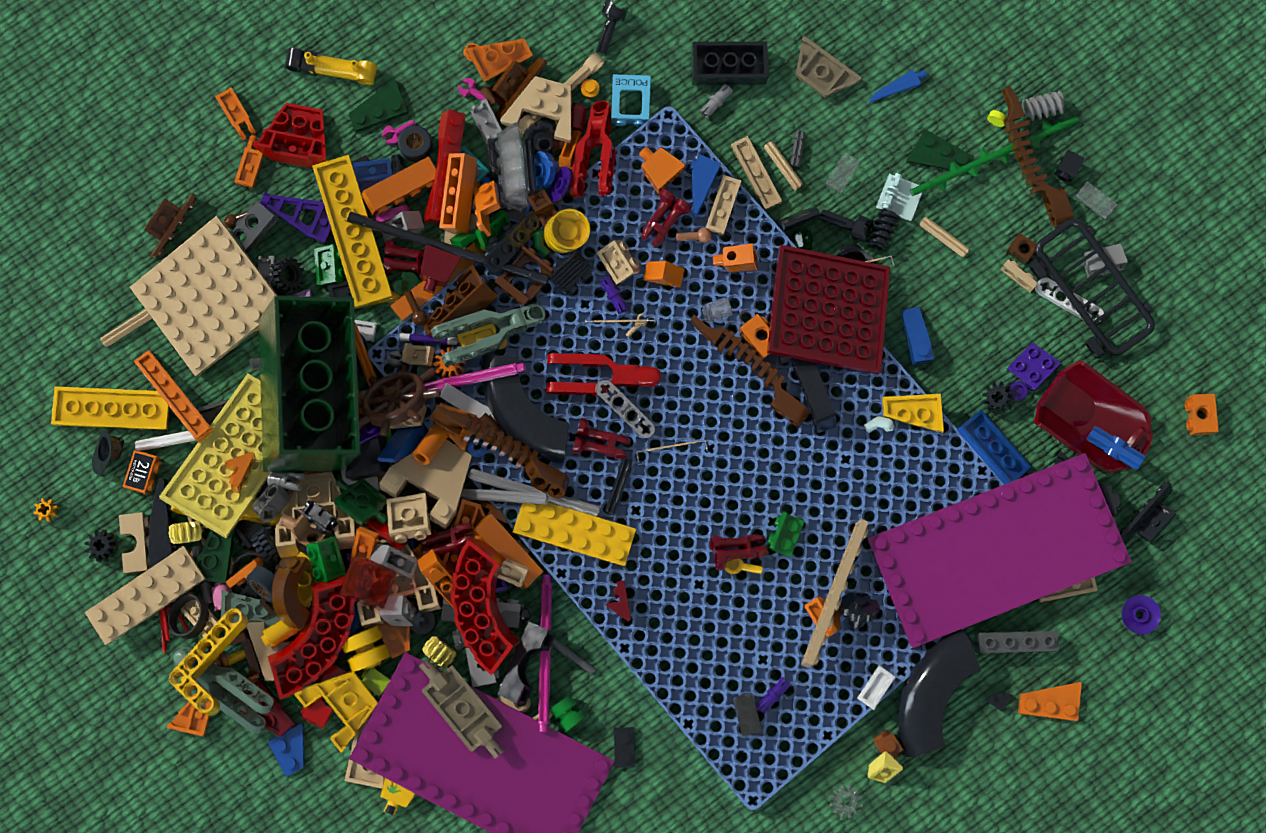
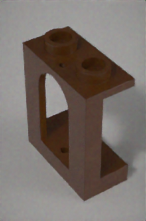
M523 246L522 252L512 263L513 265L523 267L527 263L534 262L539 265L541 273L550 276L554 272L552 269L553 265L546 259L542 261L538 258V253L530 247L527 249ZM504 272L502 276L499 275L495 279V285L522 307L528 306L544 286L534 282L526 293L522 294L510 284L516 275Z
M246 630L240 632L228 646L239 642L242 643L250 668L245 678L255 683L263 673L249 632ZM212 645L207 647L209 652L212 650ZM224 650L216 658V663L219 667L230 668Z

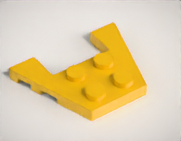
M354 671L305 687L294 694L305 708L323 696L346 726L330 737V740L340 752L345 750L346 745L353 739L357 730L378 704L376 698Z

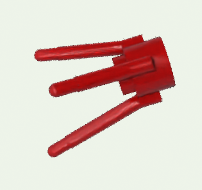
M173 603L159 610L162 650L164 654L167 652L166 640H170L168 613ZM179 612L178 620L187 633L190 630Z

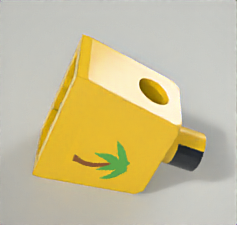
M385 778L381 797L388 800L384 811L395 815L399 805L407 808L416 794Z

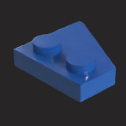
M390 158L352 163L361 195L363 190L392 176Z
M303 723L288 730L283 736H278L268 742L286 777L305 767Z

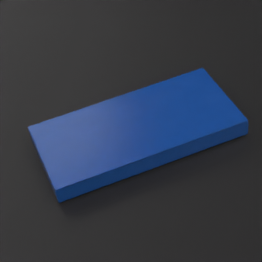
M979 410L957 429L1004 485L1020 479L1032 468L982 410Z

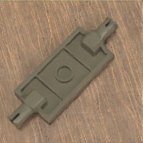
M430 659L425 661L429 669L422 663L419 667L430 679V684L421 691L468 749L472 752L478 746L484 745L494 759L499 756L494 748L502 754L505 750L493 738V734L502 725L453 665L444 672H439Z

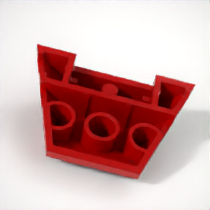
M285 103L273 118L272 124L268 129L265 128L260 139L253 143V147L276 162L312 168L313 165L326 162L323 110Z

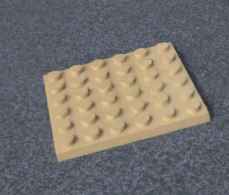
M215 216L130 286L133 293L196 377L200 376L258 329L259 319L273 297L278 296L218 216Z

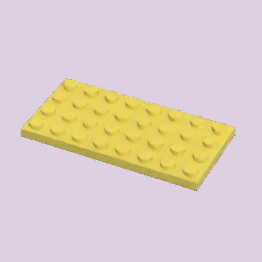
M250 374L245 376L210 425L214 431L197 443L159 496L164 502L226 539L266 483L270 473L263 472L260 380ZM253 452L255 453L256 460L240 493L232 491L231 483H229L231 475L235 471L226 468L225 461Z

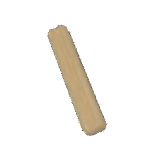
M768 142L764 149L794 190L801 188L803 185L802 181L774 142Z
M924 217L920 222L921 227L961 257L968 253L969 248L928 217Z
M145 309L101 337L100 340L105 347H108L152 319V317Z

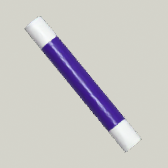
M400 333V341L458 345L457 337L435 341L433 336L430 338L428 335Z

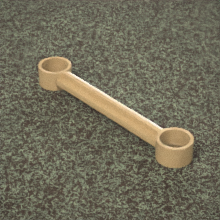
M597 52L593 53L585 61L584 65L564 84L571 86V91L574 90L590 74L598 71L605 60ZM532 113L528 114L520 120L516 129L525 136V129L531 123L537 124L543 117Z

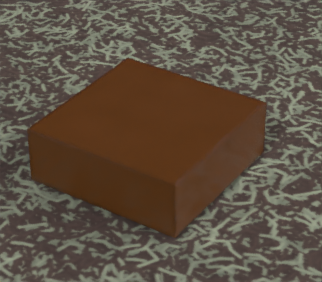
M483 87L480 91L490 106H499L503 103V100L492 91L493 87Z

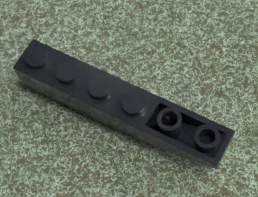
M159 478L150 516L148 537L150 568L178 550V544L171 543L168 533L169 526L176 524L172 520V513H174L171 511L172 506L159 498L169 484L165 478Z

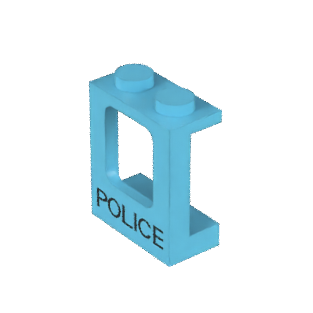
M613 74L612 124L616 126L634 124L636 127H641L649 120L650 76ZM621 91L642 92V113L640 115L620 114Z

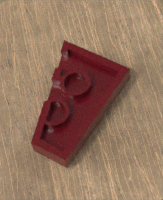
M258 679L253 684L270 695L274 701L269 713L258 714L265 719L266 729L277 736H283L296 722L267 686ZM244 690V691H243V692H244L245 694H247V695H252V694H253V693H252L251 691H249V690ZM259 702L262 706H268L266 702Z

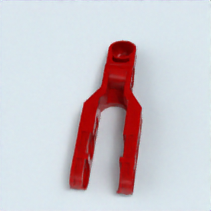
M598 101L591 106L587 133L576 144L569 187L571 197H583L590 151L596 146H602L600 158L602 164L600 173H598V195L604 196L611 193L617 152L610 140L612 108L608 101Z
M560 353L547 355V364L608 367L613 371V377L609 382L615 387H655L660 383L662 377L660 370L656 367L617 365L605 355ZM546 383V393L599 396L595 390L597 383ZM603 384L600 386L602 388V390L600 391L601 393L610 392L607 389L609 387L608 384L606 386Z

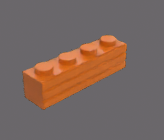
M571 129V143L565 142L559 156V167L571 168L576 144L581 140V130Z

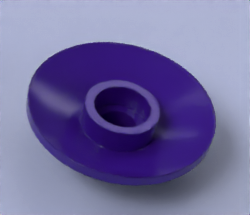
M563 167L556 173L548 194L551 202L556 203L565 194L569 193L571 181L570 168Z
M1137 595L1129 598L1124 603L1121 617L1124 625L1131 632L1147 634L1155 630L1159 625L1161 612L1158 604L1152 598L1145 595ZM1138 611L1142 613L1141 619L1136 616Z

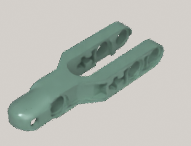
M531 304L501 314L482 310L439 324L431 329V333L435 341H440L488 324H494L500 330L498 334L477 340L474 344L462 348L459 346L456 350L441 356L445 366H451L498 350L507 337L541 324L545 319L546 313L543 307L537 304Z
M181 647L174 653L173 659L176 665L188 655L192 648ZM198 660L192 663V669L197 667ZM212 663L197 681L219 701L221 711L250 732L255 734L261 733L264 730L266 721L258 713H269L273 706V698L233 668L219 667ZM244 690H249V691H251L253 694H252V695H247V694H245L243 691H244ZM259 702H266L268 706H262ZM236 710H243L246 714H238ZM252 721H258L261 726L253 725Z

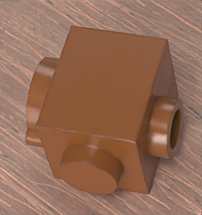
M885 730L873 738L875 741L873 744L880 755L887 752L894 759L900 756L899 752L903 749L893 733Z

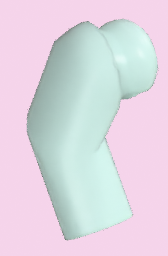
M880 416L864 425L868 433L878 427L884 428L886 432H891L894 429L893 421L890 418Z

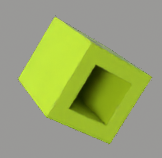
M374 667L370 668V670H365L361 676L365 686L379 697H382L391 680Z

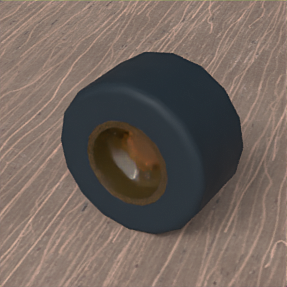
M412 125L406 127L398 137V146L401 154L411 162H419L427 158L433 150L431 136L421 126Z

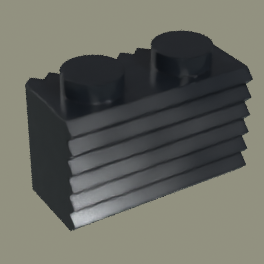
M576 251L549 276V280L564 296L572 295L579 288L577 285L581 281L586 282L593 275L591 273L593 267Z

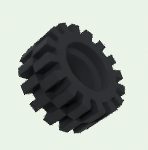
M296 258L278 259L274 261V264L270 265L272 269H269L268 273H271V276L268 277L273 280L270 284L275 285L274 289L279 290L278 292L280 293L297 291L302 287L301 284L305 282V280H302V278H305V274H302V271L305 270L300 268L302 264L300 262L297 263L298 260ZM285 268L290 274L289 282L284 277Z

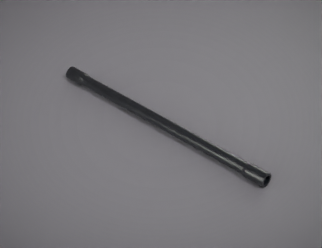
M352 211L348 215V223L367 227L423 246L427 244L463 259L485 265L482 262L485 255L376 221ZM506 263L500 269L501 271L544 286L547 285L549 280L548 274Z

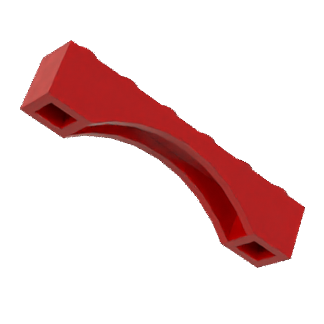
M448 109L441 114L438 130V162L433 186L426 204L424 223L440 226L449 154L460 153L466 117L464 113Z

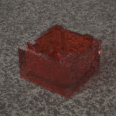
M353 557L340 595L370 608L384 609L397 572L370 559Z

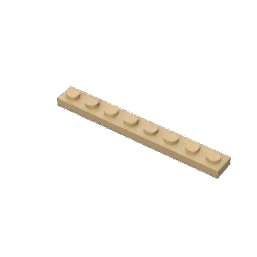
M863 519L856 522L802 660L801 665L807 668L814 664L816 665L820 658V653L818 652L827 640V635H825L827 628H831L834 622L832 615L834 610H837L840 606L841 599L839 597L841 592L844 593L847 588L848 582L846 579L848 574L851 575L854 570L855 564L853 561L855 557H858L861 552V540L866 538L869 530L866 528L868 522Z

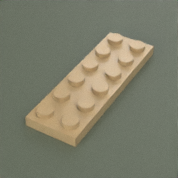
M183 546L87 610L85 614L104 644L109 645L206 578L187 548Z

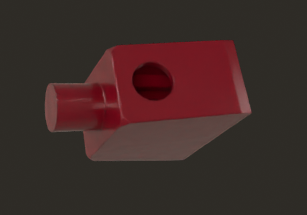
M426 244L420 272V279L426 281L423 290L434 294L437 285L445 287L457 268L461 257Z

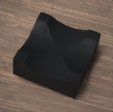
M379 434L360 444V454L346 466L345 476L347 479L357 481L361 478L366 479L387 473V462L378 461V456L386 446L385 436Z

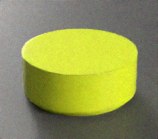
M993 110L989 113L987 120L992 125L997 127L1005 125L1006 116L1002 112Z

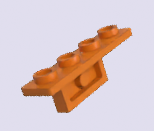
M475 179L473 190L475 199H473V202L476 206L475 214L478 218L476 224L481 232L484 231L489 237L491 235L488 214L501 208L498 187L494 180L481 186L477 179Z

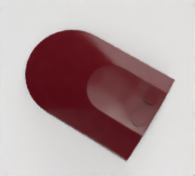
M1078 360L1060 371L1037 403L1034 424L1077 455L1086 453L1089 463L1105 472L1115 473L1124 469L1128 470L1131 467L1120 460L1113 459L1105 454L1104 450L1086 440L1094 426L1099 427L1111 436L1114 435L1129 444L1128 446L1143 455H1146L1153 438V433H1151L1152 420L1148 411L1139 402L1082 360Z

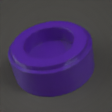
M1016 381L1010 385L1011 388L1008 392H1015L1014 395L1009 396L1010 398L1015 399V401H1021L1027 396L1028 387L1025 383Z

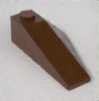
M473 265L455 282L457 284L456 288L452 293L448 292L446 294L445 303L442 307H437L423 325L430 338L433 336L431 333L433 327L479 312L492 304L495 298L498 297L492 285Z

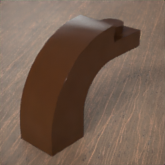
M294 556L289 561L286 569L278 568L272 584L273 607L280 620L289 628L301 629L311 614L300 603L297 594L299 581L311 563L306 557Z

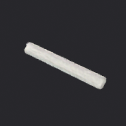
M189 431L136 441L135 449L137 451H144L196 440Z

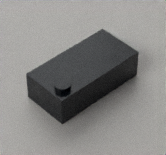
M767 41L692 42V85H766L769 78Z

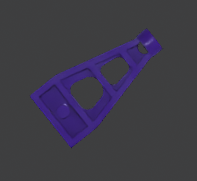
M264 193L261 203L265 204L277 216L308 238L323 244L327 243L332 229L323 202ZM285 203L297 206L292 217L282 212ZM303 209L315 210L317 212L311 226H307L299 220Z

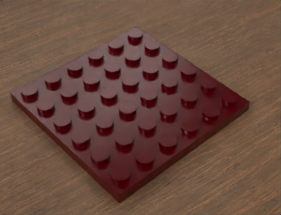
M780 245L778 248L767 353L879 375L882 366L890 267Z

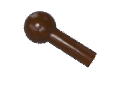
M248 211L239 215H227L224 219V224L227 228L234 229L236 222L241 217H244Z
M411 290L404 293L413 312L412 321L418 326L424 325L427 321V314L420 310Z

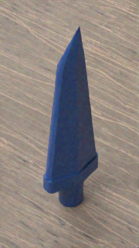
M914 70L909 71L907 74L875 92L868 103L920 86V80L927 77L926 71L922 70L918 73H915Z

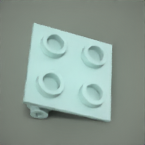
M896 173L895 176L889 174L876 208L893 211L901 218L911 221L922 193L912 196L910 189L919 185L902 179L901 174Z

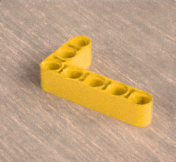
M238 609L227 611L169 676L170 683L194 707L206 715L212 716L218 713L220 703L197 679L246 627L248 618L246 614ZM239 615V621L237 623H233L234 617ZM223 630H226L225 636L223 638H220V633ZM212 645V650L206 654V648ZM198 660L197 667L192 669V663ZM181 675H184L183 682L179 684V677ZM198 688L197 694L192 697L193 689ZM211 701V707L206 710V703Z

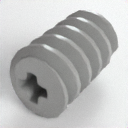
M1060 91L1058 94L1052 92L1051 95L1044 94V96L1038 95L1036 98L1030 97L1029 100L1023 99L1022 109L1025 117H1029L1031 121H1034L1036 115L1040 120L1042 113H1044L1046 118L1049 117V112L1056 116V110L1062 115L1064 109L1062 93Z

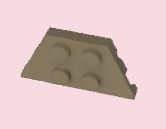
M804 36L802 38L795 77L822 97L827 98L861 81L862 77L807 37Z

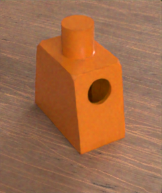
M646 146L639 153L645 160L641 165V170L658 194L662 188L665 189L685 171V165L663 148H659L653 153Z
M753 244L724 247L723 254L713 255L714 267L724 266L727 272L758 271L757 251Z

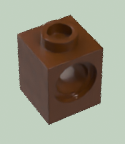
M1019 233L1006 253L1025 265L1028 260L1032 262L1036 257L1035 247L1037 244ZM1020 246L1025 247V248L1027 249L1028 253H1027V254L1022 253V252L1020 251L1019 247H1020Z

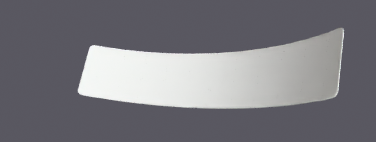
M445 384L440 395L441 398L463 411L477 415L478 418L485 412L493 417L489 407L472 399L450 384Z

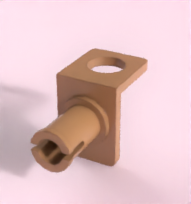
M285 514L280 520L281 526L292 530L296 541L304 546L309 543L307 538L312 534L318 536L316 542L324 540L326 537L325 534L309 525L304 514H301L298 519Z

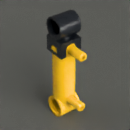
M297 48L288 49L284 68L293 72H304V74L317 76V74L355 80L365 85L374 84L377 65L369 61L357 62L356 60L350 61L322 56L318 52L303 51Z

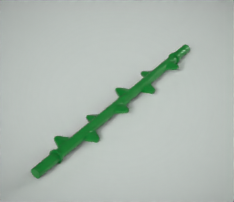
M1073 116L1062 122H1057L1053 126L1043 121L1041 131L1021 140L1030 139L1031 144L1029 145L1038 149L1040 147V139L1058 131L1061 132L1064 128L1078 123V118ZM1011 143L993 153L981 149L979 159L961 167L952 162L948 173L930 181L927 180L926 183L910 189V193L912 196H915L926 190H932L935 186L945 191L947 181L967 172L976 177L978 176V167L998 158L1003 163H1007L1009 153L1013 152L1011 148L1013 144Z

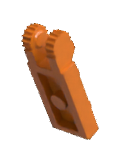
M232 87L215 96L242 140L246 139V135L239 126L245 123L250 133L253 135L257 133Z
M254 135L250 136L247 147L244 149L234 182L237 185L254 189L264 154L260 151L254 150L253 143L256 141V136Z

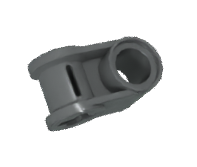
M272 483L254 502L253 510L256 514H259V518L263 522H270L289 503L291 495L278 484Z

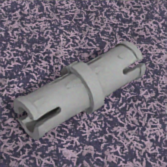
M723 84L720 90L715 95H712L709 98V102L699 111L700 114L709 119L717 108L723 106V102L733 93L732 89Z

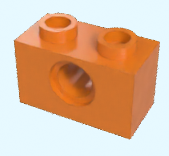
M756 314L739 328V333L752 349L756 351V354L762 356L763 360L771 355L767 353L770 329L768 326L770 324L764 316L760 317ZM763 332L766 334L767 339L759 340L756 334Z
M1196 394L1187 397L1185 401V410L1188 412L1186 427L1188 431L1190 430V435H1213L1219 432L1215 394ZM1198 410L1203 412L1204 419H1200L1197 416Z

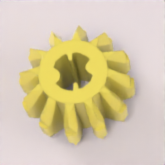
M192 521L172 524L169 526L168 533L171 543L179 544L199 541L202 538L203 532L200 523Z
M436 636L431 637L422 649L426 656L443 668L448 667L457 655L453 648Z

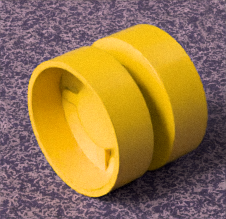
M564 209L558 212L546 223L544 228V238L547 245L553 251L561 254L575 251L585 244L590 235V225L587 218L575 209Z
M378 625L349 637L342 647L344 653L356 652V655L347 660L352 672L370 669L381 664L382 660L390 657L386 644L374 645L376 641L383 637Z

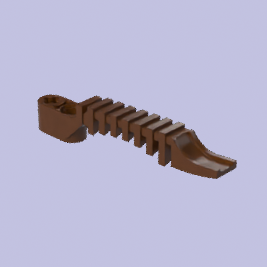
M1011 86L1005 87L1004 90H1001L1008 108V114L1004 121L1005 133L1009 134L1008 141L1013 144L1011 148L1012 151L1016 152V160L1018 159L1020 162L1018 166L1019 169L1022 168L1023 170L1022 176L1026 177V186L1033 187L1029 190L1030 194L1038 192L1042 195L1050 222L1056 228L1065 221L1074 219L1067 194L1063 188L1055 189L1045 184L1044 180L1048 178L1047 174L1036 175L1037 172L1042 170L1041 166L1032 168L1031 165L1037 162L1036 157L1029 159L1028 155L1032 154L1033 150H1025L1024 148L1031 144L1030 139L1021 140V138L1030 134L1029 130L1018 133L1019 129L1025 128V126L1030 124L1029 120L1014 123V121L1024 117L1025 114Z
M693 315L691 323L713 345L722 336L724 337L717 349L720 353L730 342L732 345L728 349V355L731 356L737 348L739 352L735 358L740 360L745 355L747 356L744 361L745 365H748L751 361L754 362L751 368L752 371L755 372L758 367L761 368L757 377L762 379L764 375L768 376L763 385L766 388L768 385L773 387L774 400L770 404L771 408L794 426L800 427L811 411L781 388L785 377L781 375L778 379V370L776 368L773 370L769 362L765 363L763 361L764 358L762 356L758 357L755 350L752 349L751 351L748 344H743L741 338L734 336V332L731 330L729 332L726 328H711L705 325L697 316Z
M437 404L430 416L433 422L458 437L462 429L467 430L463 438L464 442L467 443L471 435L474 434L473 444L477 445L481 438L484 440L482 447L486 448L488 443L492 444L491 451L495 452L497 448L501 449L499 455L502 457L505 453H508L507 461L512 462L514 457L517 458L515 467L518 469L520 467L525 468L531 480V485L534 488L554 498H562L565 495L570 481L569 477L539 461L537 458L539 452L534 450L532 453L528 445L523 446L521 441L517 440L516 442L512 436L509 435L507 437L504 435L505 432L501 430L498 432L496 427L488 426L487 422L479 421V418L476 416L473 418L470 414L457 415Z

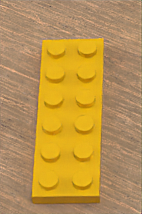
M54 386L51 425L168 430L170 407L158 391Z
M549 502L547 504L522 503L513 530L515 534L624 567L636 532L635 528Z

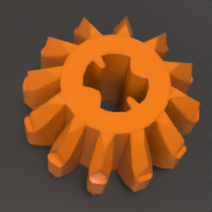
M450 347L447 348V352L452 351ZM443 349L440 350L442 356L446 354ZM435 356V359L439 361L434 363V367H439L436 373H442L443 379L447 375L449 377H453L454 374L456 376L460 375L458 371L465 372V368L462 366L466 365L467 361L454 364V366L451 365L448 368V366H445L441 356Z

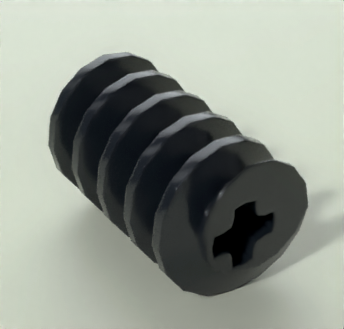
M880 209L881 212L877 214L878 219L875 220V225L872 227L873 232L869 235L870 239L867 240V245L878 251H885V247H891L887 240H894L890 234H896L892 227L899 226L895 220H901L902 218L893 211Z

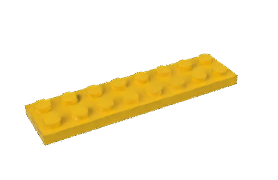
M349 155L313 165L312 167L356 309L393 298L372 229L347 222L350 211L368 217Z

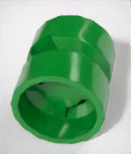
M568 695L550 709L555 718L561 719L560 724L566 732L586 717L580 708L575 707L576 702L571 695Z

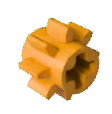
M42 498L41 503L34 504L37 508L33 514L40 516L39 521H44L46 518L47 522H51V518L54 516L58 517L56 510L59 509V506H54V500L52 499L47 503L46 499Z

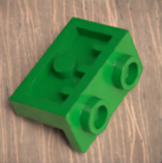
M500 210L489 219L491 235L489 237L484 231L481 232L479 228L475 231L480 243H475L476 248L485 250L484 248L489 244L488 241L501 232L503 225L510 223L506 211Z
M332 244L315 248L317 286L322 287L345 282L346 275L337 245Z
M783 511L782 515L778 514L774 523L777 526L775 533H770L767 541L770 544L769 550L791 557L804 520L791 516Z
M336 536L316 543L306 544L307 555L311 561L312 574L316 582H328L346 574Z

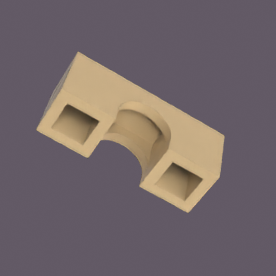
M143 512L119 515L120 534L124 536L133 535L137 541L136 548L132 552L122 554L123 573H144L150 569L148 552L150 518Z

